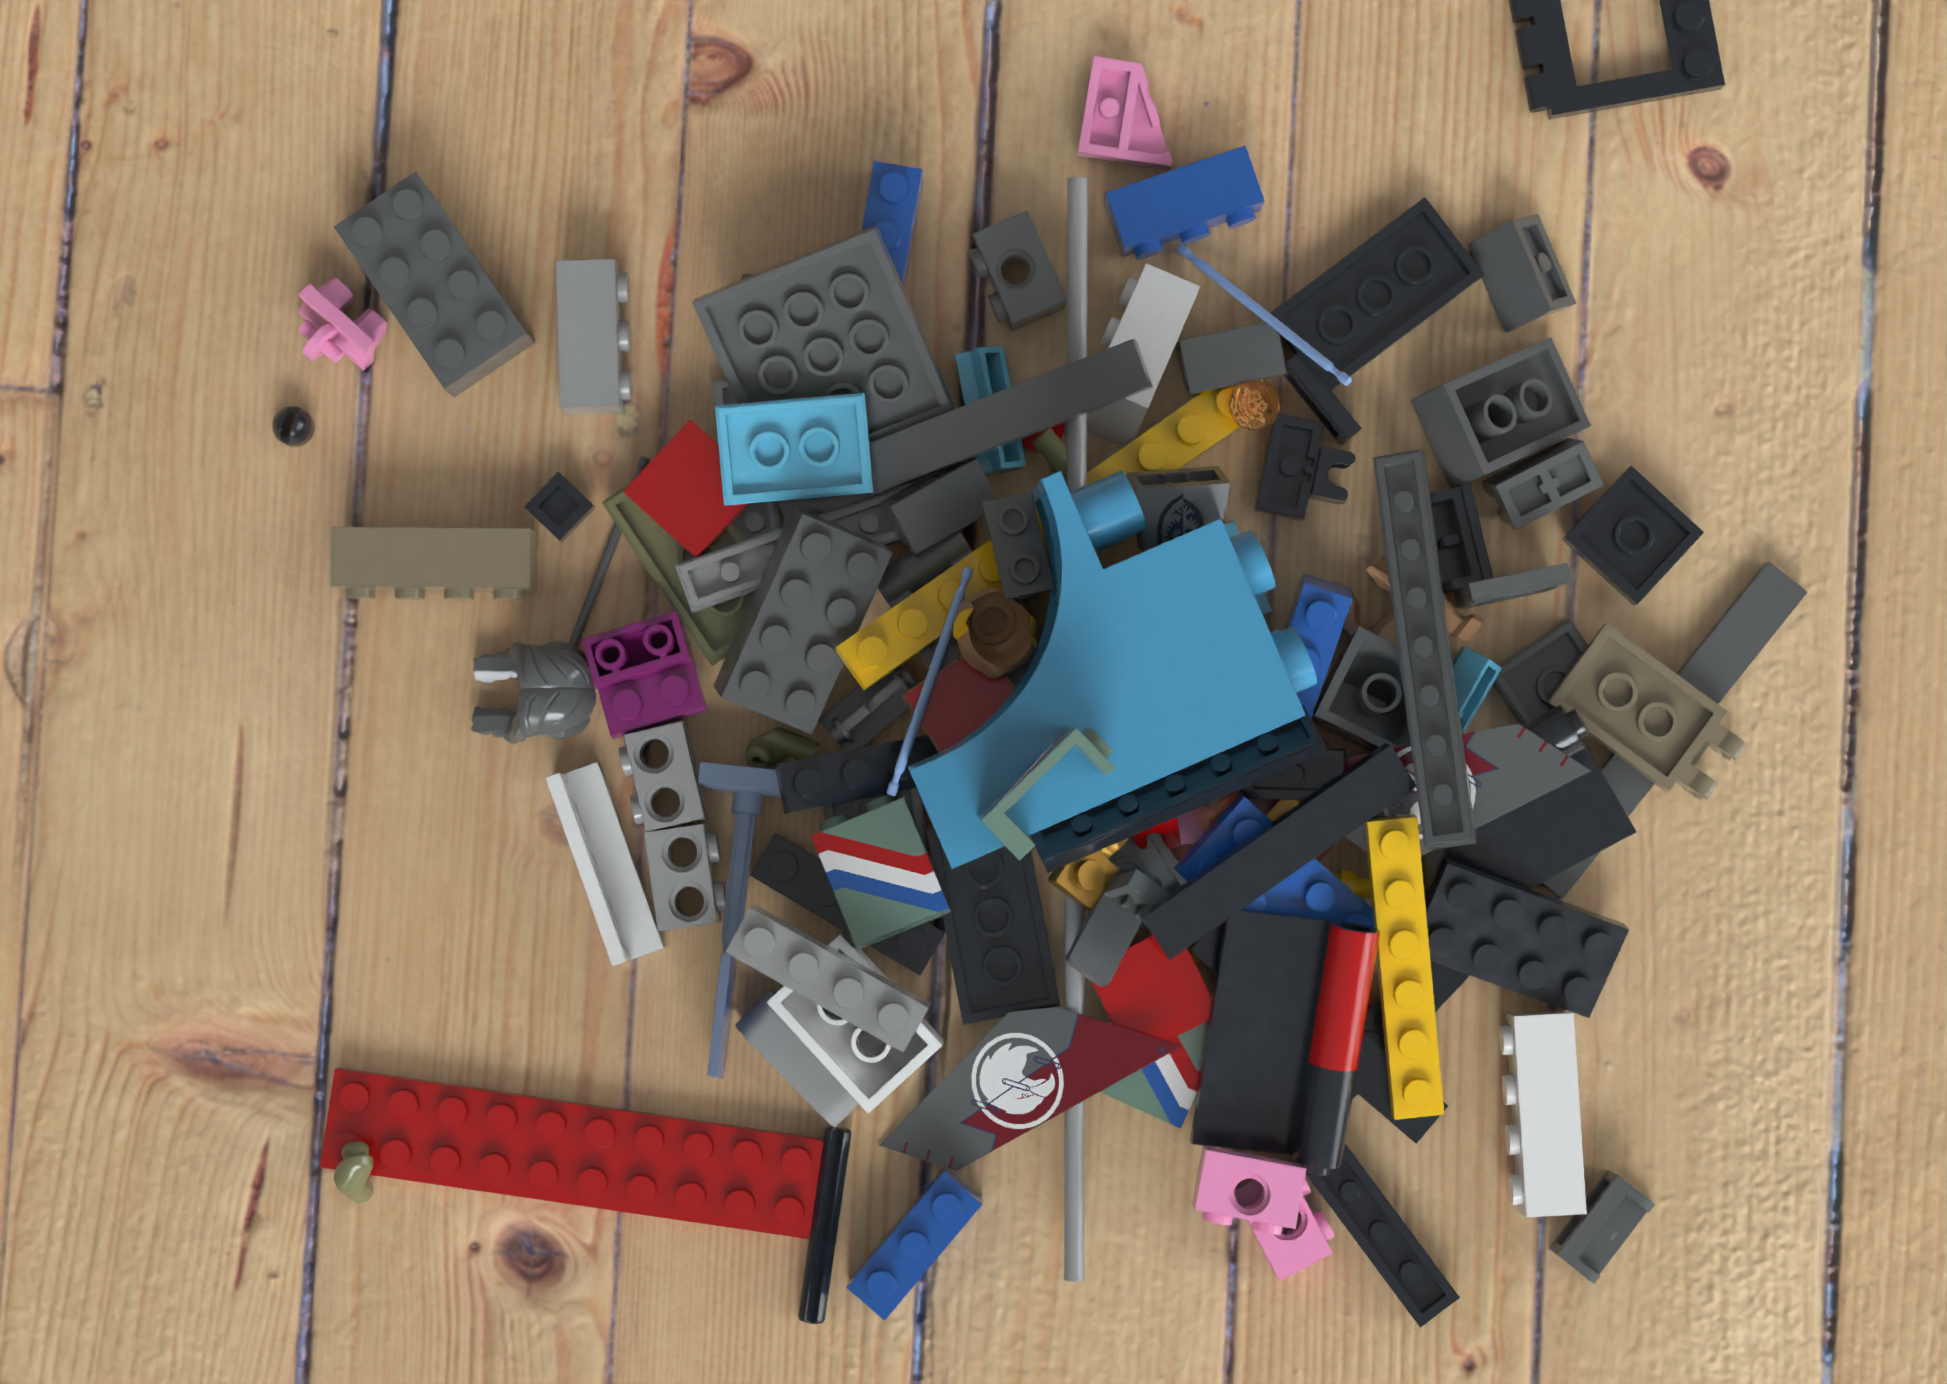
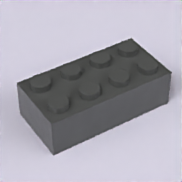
M416 171L334 226L442 387L454 398L535 343L428 185Z
M792 506L764 569L760 583L753 594L713 685L721 698L812 734L844 664L835 648L858 632L893 552L877 541L796 506Z

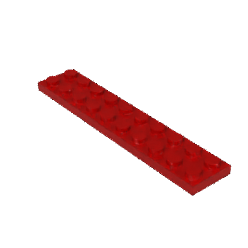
M336 1068L334 1070L320 1168L336 1170L339 1163L344 1160L341 1153L343 1147L353 1141H362L369 1146V1156L373 1157V1168L370 1173L373 1176L809 1239L824 1138Z

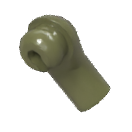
M1051 428L1045 429L1031 441L1049 463L1050 473L1043 478L1061 471L1067 485V447Z

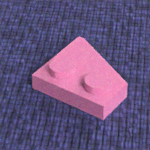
M1093 56L1077 156L1170 171L1172 157L1161 131L1160 119L1148 90L1149 85L1142 63Z

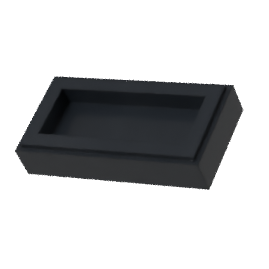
M1300 352L1285 363L1287 374L1283 376L1320 422L1324 423L1325 428L1339 445H1344L1362 429Z

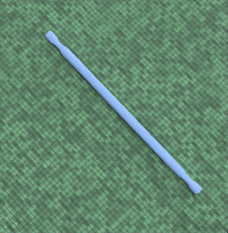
M1184 244L1178 246L1177 252L1180 255L1191 260L1195 267L1323 369L1334 374L1345 386L1350 384L1352 378L1334 367L1330 360L1204 260L1193 255Z
M964 566L960 586L955 592L895 765L893 779L886 791L889 795L896 796L900 776L905 770L953 632L957 609L964 600L967 583L972 577L974 571L972 568Z

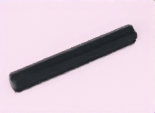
M828 1126L824 1132L798 1313L800 1321L810 1324H822L826 1316L852 1134L850 1129L844 1127Z

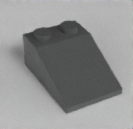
M1551 337L1410 400L1450 488L1459 487L1591 426Z

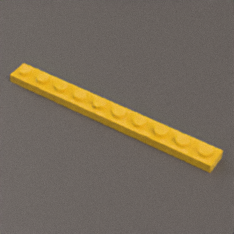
M1241 383L1202 392L1087 472V485L1121 470L1126 475L1127 472L1183 468L1244 425L1241 423L1242 417L1240 414L1245 412L1246 409L1238 412V409L1233 408L1232 404L1240 400L1245 407L1247 395H1244L1242 392L1244 400H1241L1239 398V388H1242L1245 392L1248 391L1247 388ZM1248 391V400H1251L1250 392ZM1239 403V405H1236L1237 407H1240L1239 409L1243 407L1241 403ZM1248 403L1247 408L1251 410L1253 405ZM1247 413L1243 414V416H1245L1244 420L1246 417L1248 418ZM1037 512V516H1038V520H1039V524H1040V529H1041V533H1042V537H1043V541H1044V545H1045V550H1046L1047 558H1048V561H1049L1048 548H1047V544H1046L1045 534H1044V530H1043V526H1042L1040 517H1039L1038 512ZM991 540L835 648V651L863 690L940 638L955 592L960 586L964 566L972 568L974 571L967 583L963 602L983 589L991 587L1002 588Z

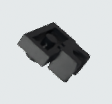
M1275 413L1254 511L1302 521L1305 518L1308 499L1332 504H1344L1347 500L1348 492L1345 488L1335 486L1329 481L1328 471L1331 468H1348L1355 462V454L1325 446L1320 448L1324 427L1323 422Z

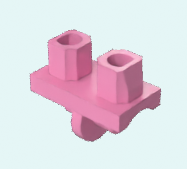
M333 278L317 290L311 284L307 285L299 293V297L303 302L298 310V314L306 320L299 327L298 332L309 340L303 349V355L310 361H315L325 354L331 361L337 363L345 354L364 371L374 362L375 347L378 346L387 333V322L369 308L354 322L349 319L343 311L353 303L354 295L338 278Z

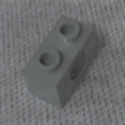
M1028 210L973 233L975 248L969 250L968 253L978 277L981 278L987 275L995 293L988 295V299L999 323L1007 320L1011 330L1015 331L1066 309L1067 299ZM1009 263H1021L1028 269L1029 276L1023 283L1011 284L1002 277V269Z

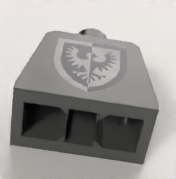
M1219 466L1126 473L1147 525L1146 529L1139 531L1136 535L1141 552H1145L1216 520L1221 519L1224 524L1230 493V482Z

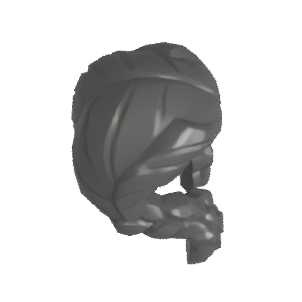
M553 641L537 646L515 642L504 653L482 655L473 659L475 681L492 683L495 680H506L513 677L518 678L521 688L517 710L513 712L507 708L481 709L478 706L475 707L472 715L473 725L471 727L473 732L483 735L492 734L494 737H504L507 742L517 744L526 740L527 737L535 736L567 738L582 732L589 724V716L596 705V687L592 680L586 655L577 647L564 641Z

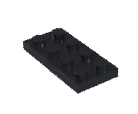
M1424 197L1270 314L1330 360L1334 367L1351 377L1480 280L1485 274L1426 197ZM1282 336L1295 355L1300 352L1331 391L1341 384L1334 374L1323 369Z
M926 829L933 869L951 909L950 913L942 917L963 1025L1001 1018L1008 1012L1061 1006L1031 850L1019 861L1004 846L952 869L935 829Z
M1443 858L1425 900L1431 962L1587 1018L1591 1016L1629 932L1628 927L1624 923Z

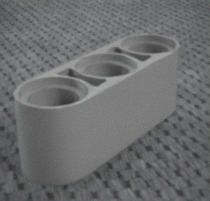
M770 989L735 1026L829 1124L836 1127L859 1103L768 1005L767 1001L776 994Z

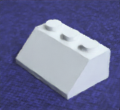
M845 931L828 945L887 978L861 949L856 948L854 941ZM783 986L767 1001L768 1005L868 1114L932 1056L945 1041L923 1017L903 1053L786 986Z

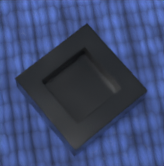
M559 471L524 506L561 542L596 508Z

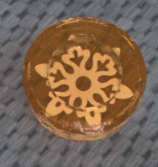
M1262 379L1249 380L1237 385L1233 389L1229 398V409L1234 421L1240 427L1254 431L1271 425L1277 419L1280 411V401L1276 390L1267 381Z

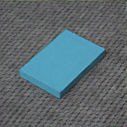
M865 393L715 406L724 506L874 492Z

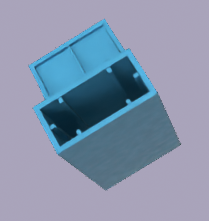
M1121 470L1072 492H1069L1061 471L1039 481L1032 491V495L1045 534L1049 566L1055 589L1049 591L1045 625L1037 650L1026 673L1013 693L984 724L958 743L908 766L952 869L1005 846L981 822L978 816L1069 727H1075L1080 732L1086 728H1092L1113 750L1106 759L1115 768L1108 775L1099 773L1073 746L1005 812L1026 836L1306 715L1297 693L1318 683L1317 676L1309 654L1293 626L1282 631L1277 629L1270 632L1255 596L1275 588L1276 584L1268 559L1252 530L1229 538L1222 520L1219 519L1103 569L1096 552L1133 537L1139 531L1147 528L1142 509L1125 473Z

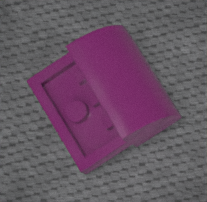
M677 611L581 639L592 680L598 690L610 736L613 739L708 711L696 670L697 665L693 651Z

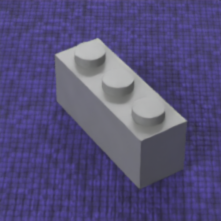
M615 259L556 261L560 409L566 415L625 413L624 400H632L633 396L631 370H623V351H631L630 322L622 321V302L630 301L628 272L621 273V268Z

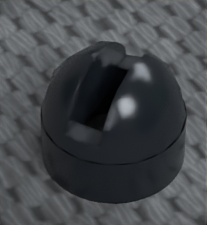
M288 406L277 412L273 418L272 429L275 437L287 446L299 447L306 444L312 438L314 421L305 410L296 406ZM294 413L296 416L292 424L290 437L284 436L289 416Z

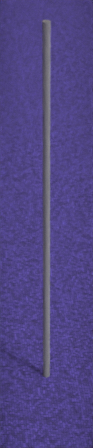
M1085 177L1068 178L1067 364L1087 357L1088 179ZM1087 413L1067 421V487L1069 492L1087 485ZM1065 895V957L1085 921V909L1067 895ZM1065 961V1009L1085 1015V976ZM1085 1100L1065 1111L1064 1280L1071 1282L1084 1280Z

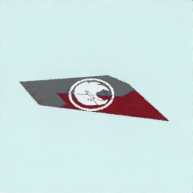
M1518 723L1462 734L1475 829L1591 771ZM1411 745L1393 748L1416 784ZM1370 753L1346 757V770ZM1415 787L1371 819L1416 815L1422 856L1432 850L1424 848L1417 789ZM1363 824L1347 835L1346 838L1362 849L1367 850L1365 825Z
M1060 1007L1008 1012L879 1146L957 1171L1177 1050L1182 1045Z

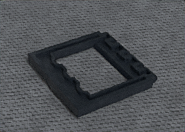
M1509 0L1513 23L1530 21L1531 26L1515 30L1521 69L1539 68L1540 71L1538 74L1523 78L1529 111L1531 113L1547 110L1548 118L1551 120L1721 90L1725 86L1709 0H1660L1672 70L1582 86L1576 85L1561 1Z

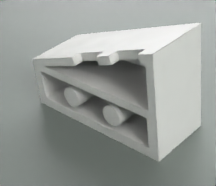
M1147 263L1139 280L1129 277L1118 303L1126 307V310L1121 320L1114 317L1111 318L1100 344L1110 348L1130 339H1135L1153 388L1087 413V431L1124 447L1135 440L1201 286Z

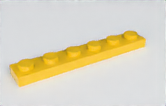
M1414 814L1374 818L1368 820L1364 825L1374 928L1380 930L1377 965L1391 1116L1394 1120L1444 1115L1418 819Z

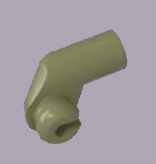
M777 727L754 738L748 744L745 760L749 767L767 769L770 765L787 756L795 760L815 757L820 743L785 728Z
M353 1141L347 1143L341 1151L344 1160L336 1167L334 1182L336 1187L354 1202L364 1203L373 1194V1185L367 1180L373 1168V1157L369 1156V1146L366 1143Z

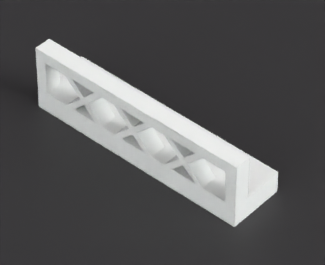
M600 762L565 774L558 773L547 777L546 781L612 966L665 948Z

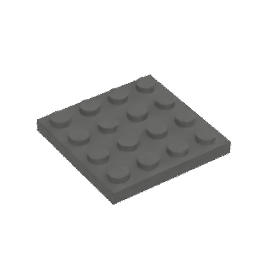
M877 225L697 297L692 302L738 404L865 393L869 443L955 408Z

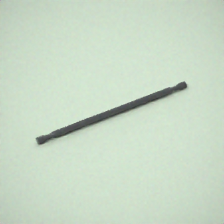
M643 456L640 457L637 464V472L631 482L648 465L650 459ZM616 523L569 640V644L578 647L622 532Z

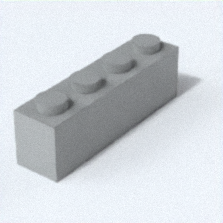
M757 905L749 908L725 951L727 954L903 1053L931 1005L926 1000Z

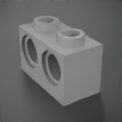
M681 721L624 735L626 746L619 748V756L624 775H633L637 794L630 796V804L637 825L644 823L646 832L709 819L702 788L698 783L699 775L687 723ZM661 740L668 747L669 757L663 766L653 769L644 760V750L650 742ZM665 788L675 790L680 798L679 809L669 817L659 814L654 803L656 795Z
M707 824L644 832L658 931L721 922L720 912L725 910L726 888L724 881H715L713 863L721 862L717 832L709 833ZM684 837L692 840L697 848L695 861L687 867L678 865L673 860L671 854L674 843ZM687 887L697 888L704 897L703 909L694 916L684 913L678 903L680 893Z

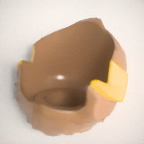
M991 587L983 589L960 603L953 625V637L957 640L963 658L973 668L979 670L988 678H998L1017 669L1028 661L1034 648L1037 647V642L1034 638L1036 619L1032 615V611L1017 598L1005 600L1002 588Z

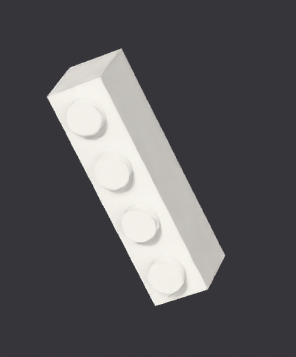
M1565 1010L1505 1013L1506 1025L1499 1026V1047L1502 1055H1508L1509 1075L1502 1076V1095L1504 1104L1511 1105L1512 1125L1505 1126L1506 1150L1508 1155H1514L1516 1175H1509L1508 1177L1511 1205H1518V1212L1525 1217L1587 1214L1574 1013Z

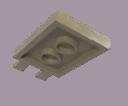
M1608 623L1602 625L1546 701V704L1553 709L1559 705H1562L1567 712L1575 708L1590 733L1589 736L1664 791H1670L1673 785L1678 782L1684 790L1698 800L1702 798L1707 800L1718 785L1716 781L1694 766L1707 747L1710 746L1716 753L1730 761L1731 758L1736 760L1747 745L1744 740L1719 724L1728 712Z

